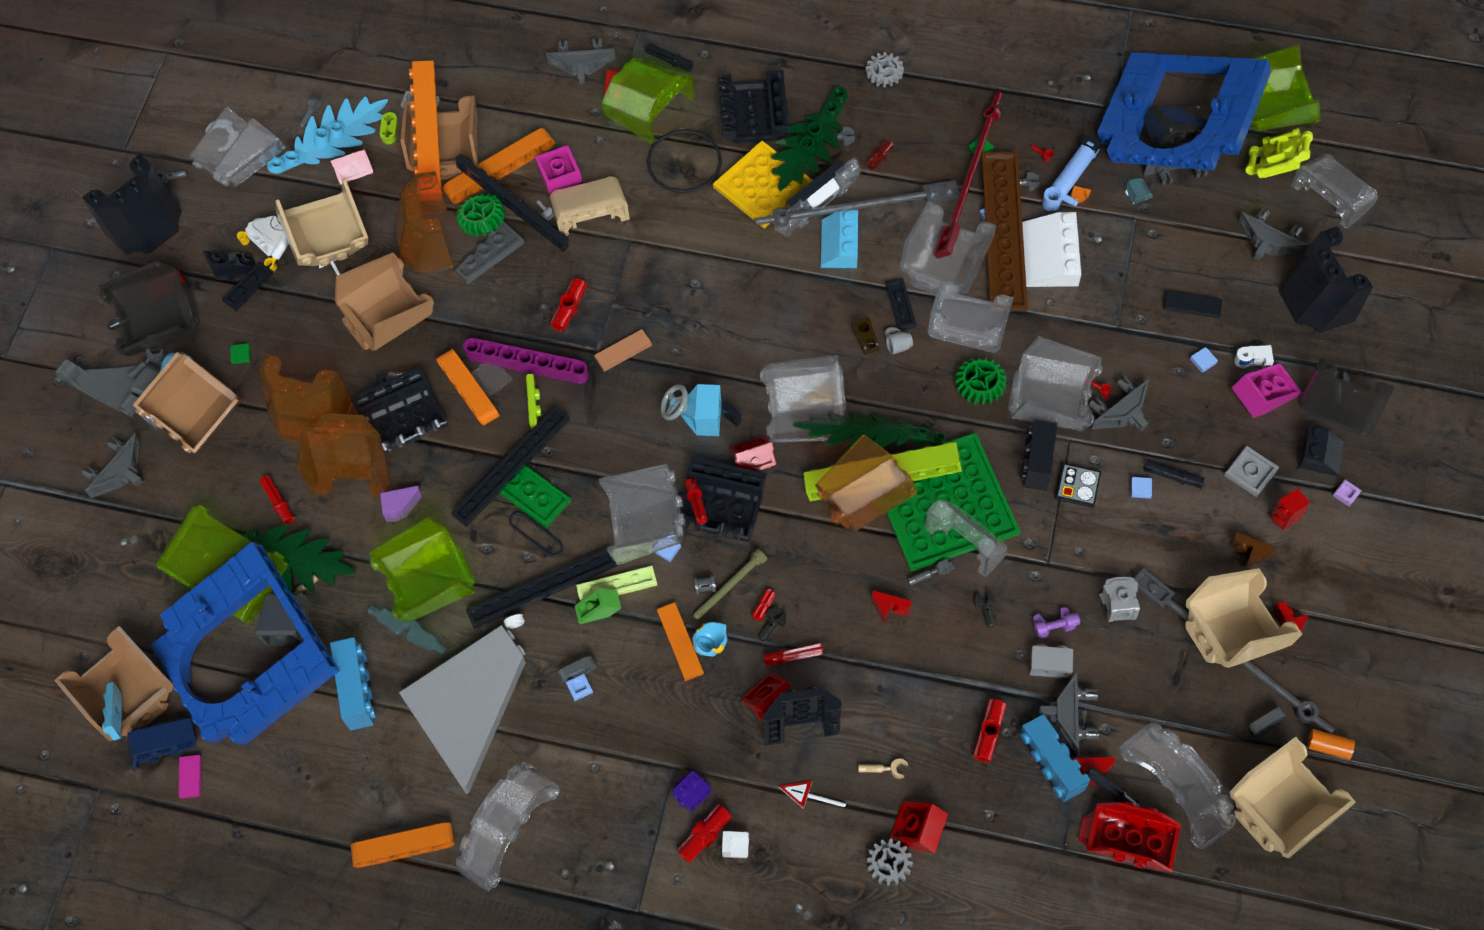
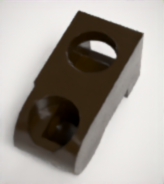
M869 316L853 321L852 331L856 335L858 343H860L863 354L866 355L878 351L879 344Z

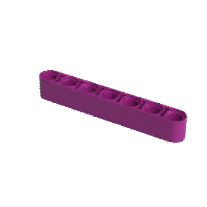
M476 338L467 339L463 345L467 358L473 362L577 384H583L589 379L587 365L581 360Z

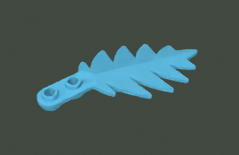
M365 96L353 113L349 100L346 98L339 110L337 122L335 121L331 106L327 105L320 128H317L315 119L311 116L305 129L303 144L300 137L297 136L295 139V150L287 151L284 155L271 158L267 163L268 171L279 174L303 163L319 164L320 160L317 158L345 156V152L337 148L360 146L362 141L351 136L375 133L374 128L365 124L381 120L383 115L378 112L386 106L388 99L369 104Z

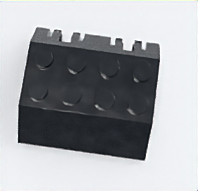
M783 70L766 71V80L732 82L731 74L718 76V90L721 92L719 94L720 116L724 120L721 123L723 138L736 144L773 141L789 130Z
M417 367L351 396V400L378 457L385 455V451H388V453L392 452V447L395 445L401 448L403 447L402 443L407 445L421 439L420 435H423V437L428 436V430L432 429L434 432L439 431L438 427L441 429L448 427V423L434 398L421 367Z
M692 457L687 471V479L692 478V483L693 478L696 479L698 488L702 492L701 499L708 520L703 525L698 524L691 502L687 498L688 492L685 487L680 507L675 510L672 525L681 527L683 524L684 528H688L693 523L697 531H700L702 528V532L719 535L721 532L723 537H726L728 532H732L733 539L737 540L740 536V541L749 542L753 535L762 503L767 474Z
M810 686L801 691H796L795 689L784 691V693L779 694L762 717L764 745L785 743L784 727L823 722L825 737L838 735L841 724V700L825 689L817 688L816 686Z

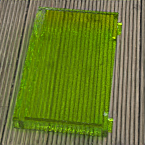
M200 504L197 507L192 506L155 564L157 568L192 590L251 543L247 538L211 517L207 513L209 510ZM266 551L282 576L289 565L283 560L285 557L276 551L273 554ZM269 585L232 615L245 623L252 624L264 605L266 595H270L272 592L271 586Z

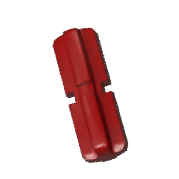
M770 589L765 590L760 603L757 604L752 613L754 620L762 621L768 610L767 607L770 606L775 597L774 591Z

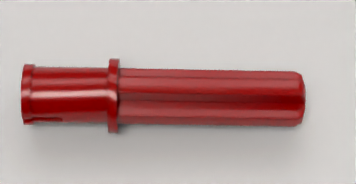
M270 476L261 477L259 482L272 502L273 510L279 514L284 525L291 524L295 518L288 508V503L283 500Z
M692 478L685 481V487L688 492L687 498L691 502L698 524L703 525V523L707 522L708 518L701 499L702 492L698 488L696 479L693 478L692 483Z
M821 643L784 651L780 649L779 652L763 654L765 667L780 663L785 665L789 661L822 655L823 648Z

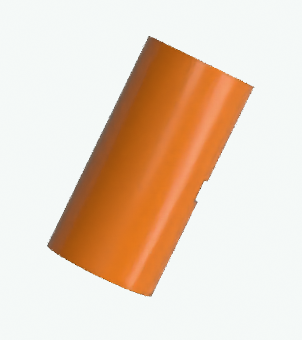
M1315 729L1311 730L1307 742V749L1347 760L1351 759L1355 747V740Z

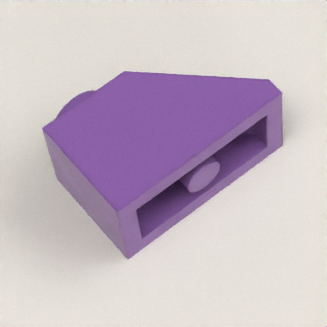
M418 486L380 493L382 513L386 522H397L408 516L422 498Z

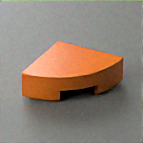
M1074 185L1071 197L1078 201V203H1081L1089 197L1091 190Z

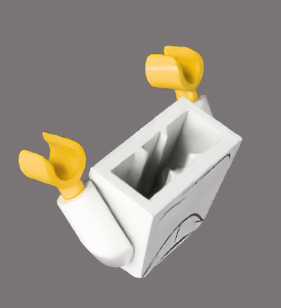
M276 216L255 218L252 222L248 223L245 232L240 231L237 233V238L242 245H247L251 239L267 256L272 255L271 258H267L264 261V265L268 267L272 263L270 269L275 271L277 269L275 261L279 260L289 244Z

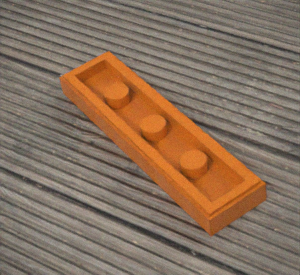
M676 603L658 608L657 613L684 680L687 681L703 675V669Z

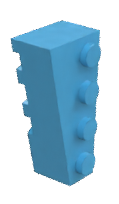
M1043 714L1022 725L1020 737L1024 744H1028L1031 748V755L1035 762L1039 761L1043 768L1041 771L1046 780H1050L1053 784L1052 789L1056 797L1061 798L1065 802L1084 792L1090 778L1087 774H1081L1080 764L1076 759L1071 760L1069 749L1065 743L1058 742L1059 735Z

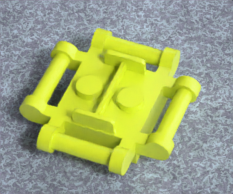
M1296 128L1292 132L1271 138L1269 136L1264 137L1263 147L1252 146L1249 149L1250 159L1249 164L1246 166V173L1249 175L1258 173L1259 178H1266L1300 169V163L1310 158L1309 147L1313 139L1312 132L1305 131L1301 136L1299 128ZM1261 156L1260 164H1256L1257 157Z

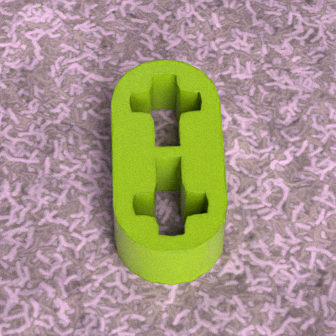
M387 112L381 118L380 137L385 144H392L397 139L399 122L396 114L393 112Z

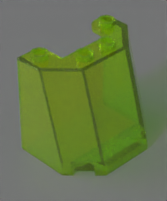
M1299 45L1253 58L1256 60H1268L1271 70L1251 122L1255 131L1321 121L1319 100H1313L1302 69Z
M645 57L633 58L624 65L618 74L613 76L602 101L603 114L652 144L654 142L652 121L678 92L692 100L695 98L693 76Z
M430 517L423 519L369 552L372 559L370 561L374 570H379L386 575L388 580L386 584L395 596V604L392 610L393 616L406 624L475 592L473 584L476 583V580L460 546L457 543H453L446 527Z

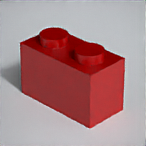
M1298 488L1281 498L1271 514L1274 524L1280 526L1282 530L1300 520L1311 503Z

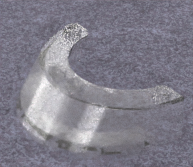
M1148 724L1118 747L1121 750V755L1127 762L1131 761L1134 764H1139L1149 769L1159 778L1165 788L1171 790L1174 794L1173 798L1182 806L1189 820L1191 842L1203 851L1235 825L1236 816L1231 815V810L1234 809L1227 795L1222 794L1220 789L1222 785L1212 770L1189 745L1181 744L1178 735L1169 729L1162 730L1160 724Z
M524 761L521 766L517 764L508 771L507 779H500L487 795L470 823L473 825L470 829V834H466L463 837L459 848L462 851V855L456 860V866L460 874L488 892L491 888H495L500 881L499 873L503 856L509 843L513 842L517 837V830L521 824H525L528 821L530 813L538 805L556 798L559 793V786L528 762Z

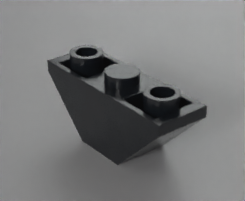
M203 251V255L217 280H234L248 273L256 265L250 253Z

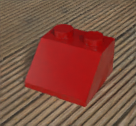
M903 801L890 839L894 843L901 841L900 845L919 852L935 853L948 814L932 803Z

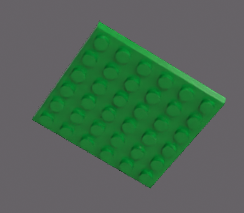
M976 433L949 441L950 443L956 442L962 472L876 489L910 572L1020 535V529Z

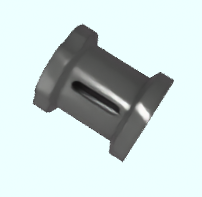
M714 575L700 579L694 577L696 595L705 591L716 592Z

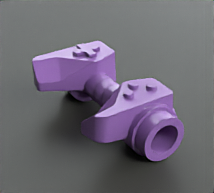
M1064 607L1060 609L1061 619L1046 623L1040 614H1037L1033 617L1036 635L1040 639L1048 637L1049 630L1062 627L1065 632L1074 630L1080 624L1079 615L1077 613H1070L1069 609Z

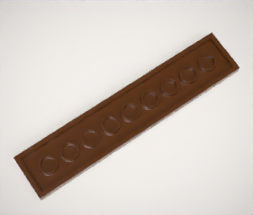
M982 152L990 312L1027 311L1028 302L1018 152Z

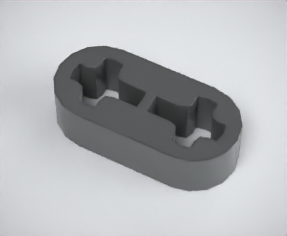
M588 656L560 669L558 675L561 682L566 683L583 673L587 674L596 668L593 657Z
M1278 707L1254 721L1248 728L1256 736L1286 717V714L1281 707Z

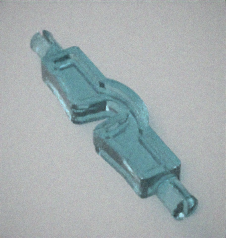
M374 606L369 608L368 613L377 617V621L380 624L386 626L397 635L409 627L410 630L406 636L409 642L421 646L428 651L434 649L441 654L446 650L445 646L437 643L436 637L422 630L415 620L409 617H399L387 609L381 611Z

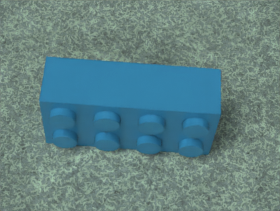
M354 637L331 642L332 659L340 670L335 674L341 719L350 731L373 726V718H376L374 706H371L370 701L373 699L371 687H368L367 682L370 680V673L365 668L364 663L367 662L366 651L362 649L361 643L358 644Z

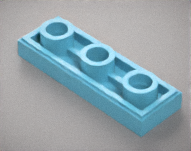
M114 682L107 683L106 693L103 694L105 701L103 715L105 720L102 723V728L105 734H109L113 740L121 738L122 693Z

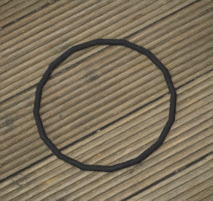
M692 130L673 131L660 137L651 147L647 157L648 172L655 183L668 191L677 193L696 192L710 185L718 176L722 165L721 151L714 140L701 132ZM682 133L700 135L707 139L718 152L719 164L716 173L707 183L694 189L679 190L667 187L656 179L651 171L650 163L654 148L662 140L674 134Z

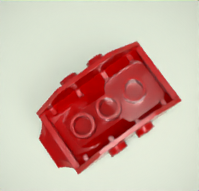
M1132 802L1097 803L1096 809L1092 813L1083 816L1078 840L1087 847L1088 852L1112 857L1113 861L1119 863L1127 861L1133 863L1138 868L1148 867L1172 873L1181 824L1152 807L1141 808Z

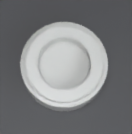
M522 614L513 615L504 620L507 629L520 627L525 622Z

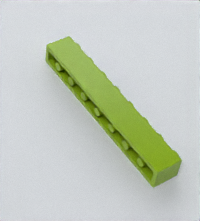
M947 442L939 446H927L919 450H907L904 453L888 454L884 457L868 458L864 461L849 462L839 466L832 465L819 470L813 469L809 472H804L806 494L811 502L962 472L956 442Z

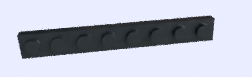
M461 154L455 158L456 167L492 196L495 195L503 205L564 252L568 248V237L563 232H558L552 223L543 220L537 211L529 209L523 200H518L509 189H504L500 186V183L495 178H490L484 169L476 167L470 158L464 157Z
M555 406L451 513L452 516L467 527L570 421L569 416Z
M610 546L466 609V612L475 629L619 566V562Z

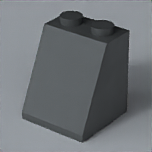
M293 593L292 595L308 619L310 600L303 593ZM276 594L266 595L256 630L258 638L266 647H293L300 645L304 642V639Z

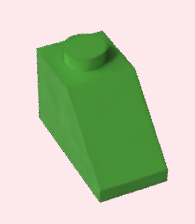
M598 589L575 605L579 624L610 617L621 609L617 591Z

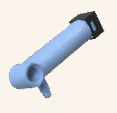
M1089 135L1084 137L1074 156L1051 187L1045 190L1042 206L1046 211H1057L1062 200L1070 205L1077 206L1078 201L1067 194L1090 162L1094 161L1100 153L1101 141Z

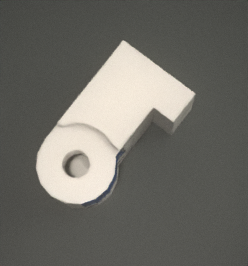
M1271 345L1240 348L1235 357V365L1242 369L1249 366H1262L1263 369L1272 366L1274 360Z

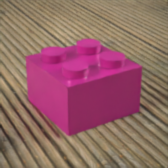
M568 145L535 157L538 172L549 196L556 189H564L582 184L580 170Z

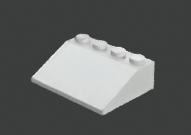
M1058 212L1022 222L1026 287L1079 286L1081 265L1076 212Z

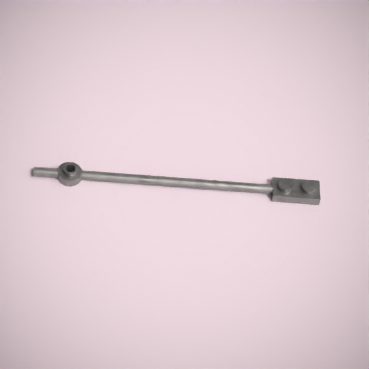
M955 180L922 185L921 192L789 212L784 208H777L770 216L754 218V224L773 223L778 227H785L792 219L924 198L926 204L954 200L959 198L960 191Z
M1143 568L1134 578L1138 582V591L1161 610L1167 605L1183 619L1189 621V612L1171 599L1175 593ZM1252 662L1241 663L1243 667L1296 708V716L1301 722H1314L1326 733H1333L1335 729L1318 716V707L1313 702L1299 701ZM1303 711H1307L1309 716L1304 715Z

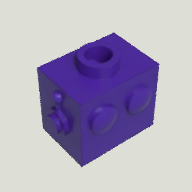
M692 771L687 777L683 776L678 780L672 792L674 798L678 800V804L692 813L711 794V787L704 778H700L698 774Z

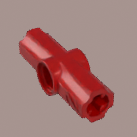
M572 279L566 293L560 297V305L550 322L551 327L560 332L566 331L572 317L578 312V305L588 287L587 283L582 279Z
M998 699L989 700L973 755V758L980 762H991L1007 704ZM985 728H993L995 733L988 734Z
M718 804L704 821L701 820L693 828L689 838L678 848L677 853L683 860L691 864L704 848H708L716 840L718 833L730 821L732 815L723 806Z

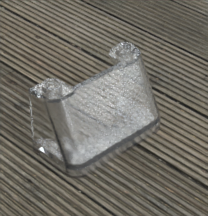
M1322 154L1303 164L1297 170L1291 184L1297 191L1302 187H1305L1306 191L1312 188L1337 208L1335 214L1342 216L1340 225L1346 229L1374 206L1378 199L1377 191L1358 178L1329 154Z
M941 280L930 313L928 334L935 339L988 352H998L1002 345L1014 297L998 295L995 297L994 302L957 294L958 287L954 283Z
M939 500L928 509L925 529L933 535L936 531H943L947 534L954 528L978 547L980 552L977 555V559L980 561L978 572L985 578L1006 556V543L959 505Z

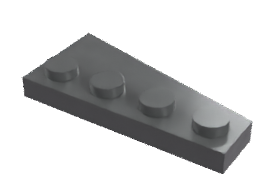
M502 221L503 224L499 225L498 229L493 230V233L490 232L488 239L484 243H480L476 247V252L470 254L455 270L457 275L467 285L524 244L523 238L504 221Z

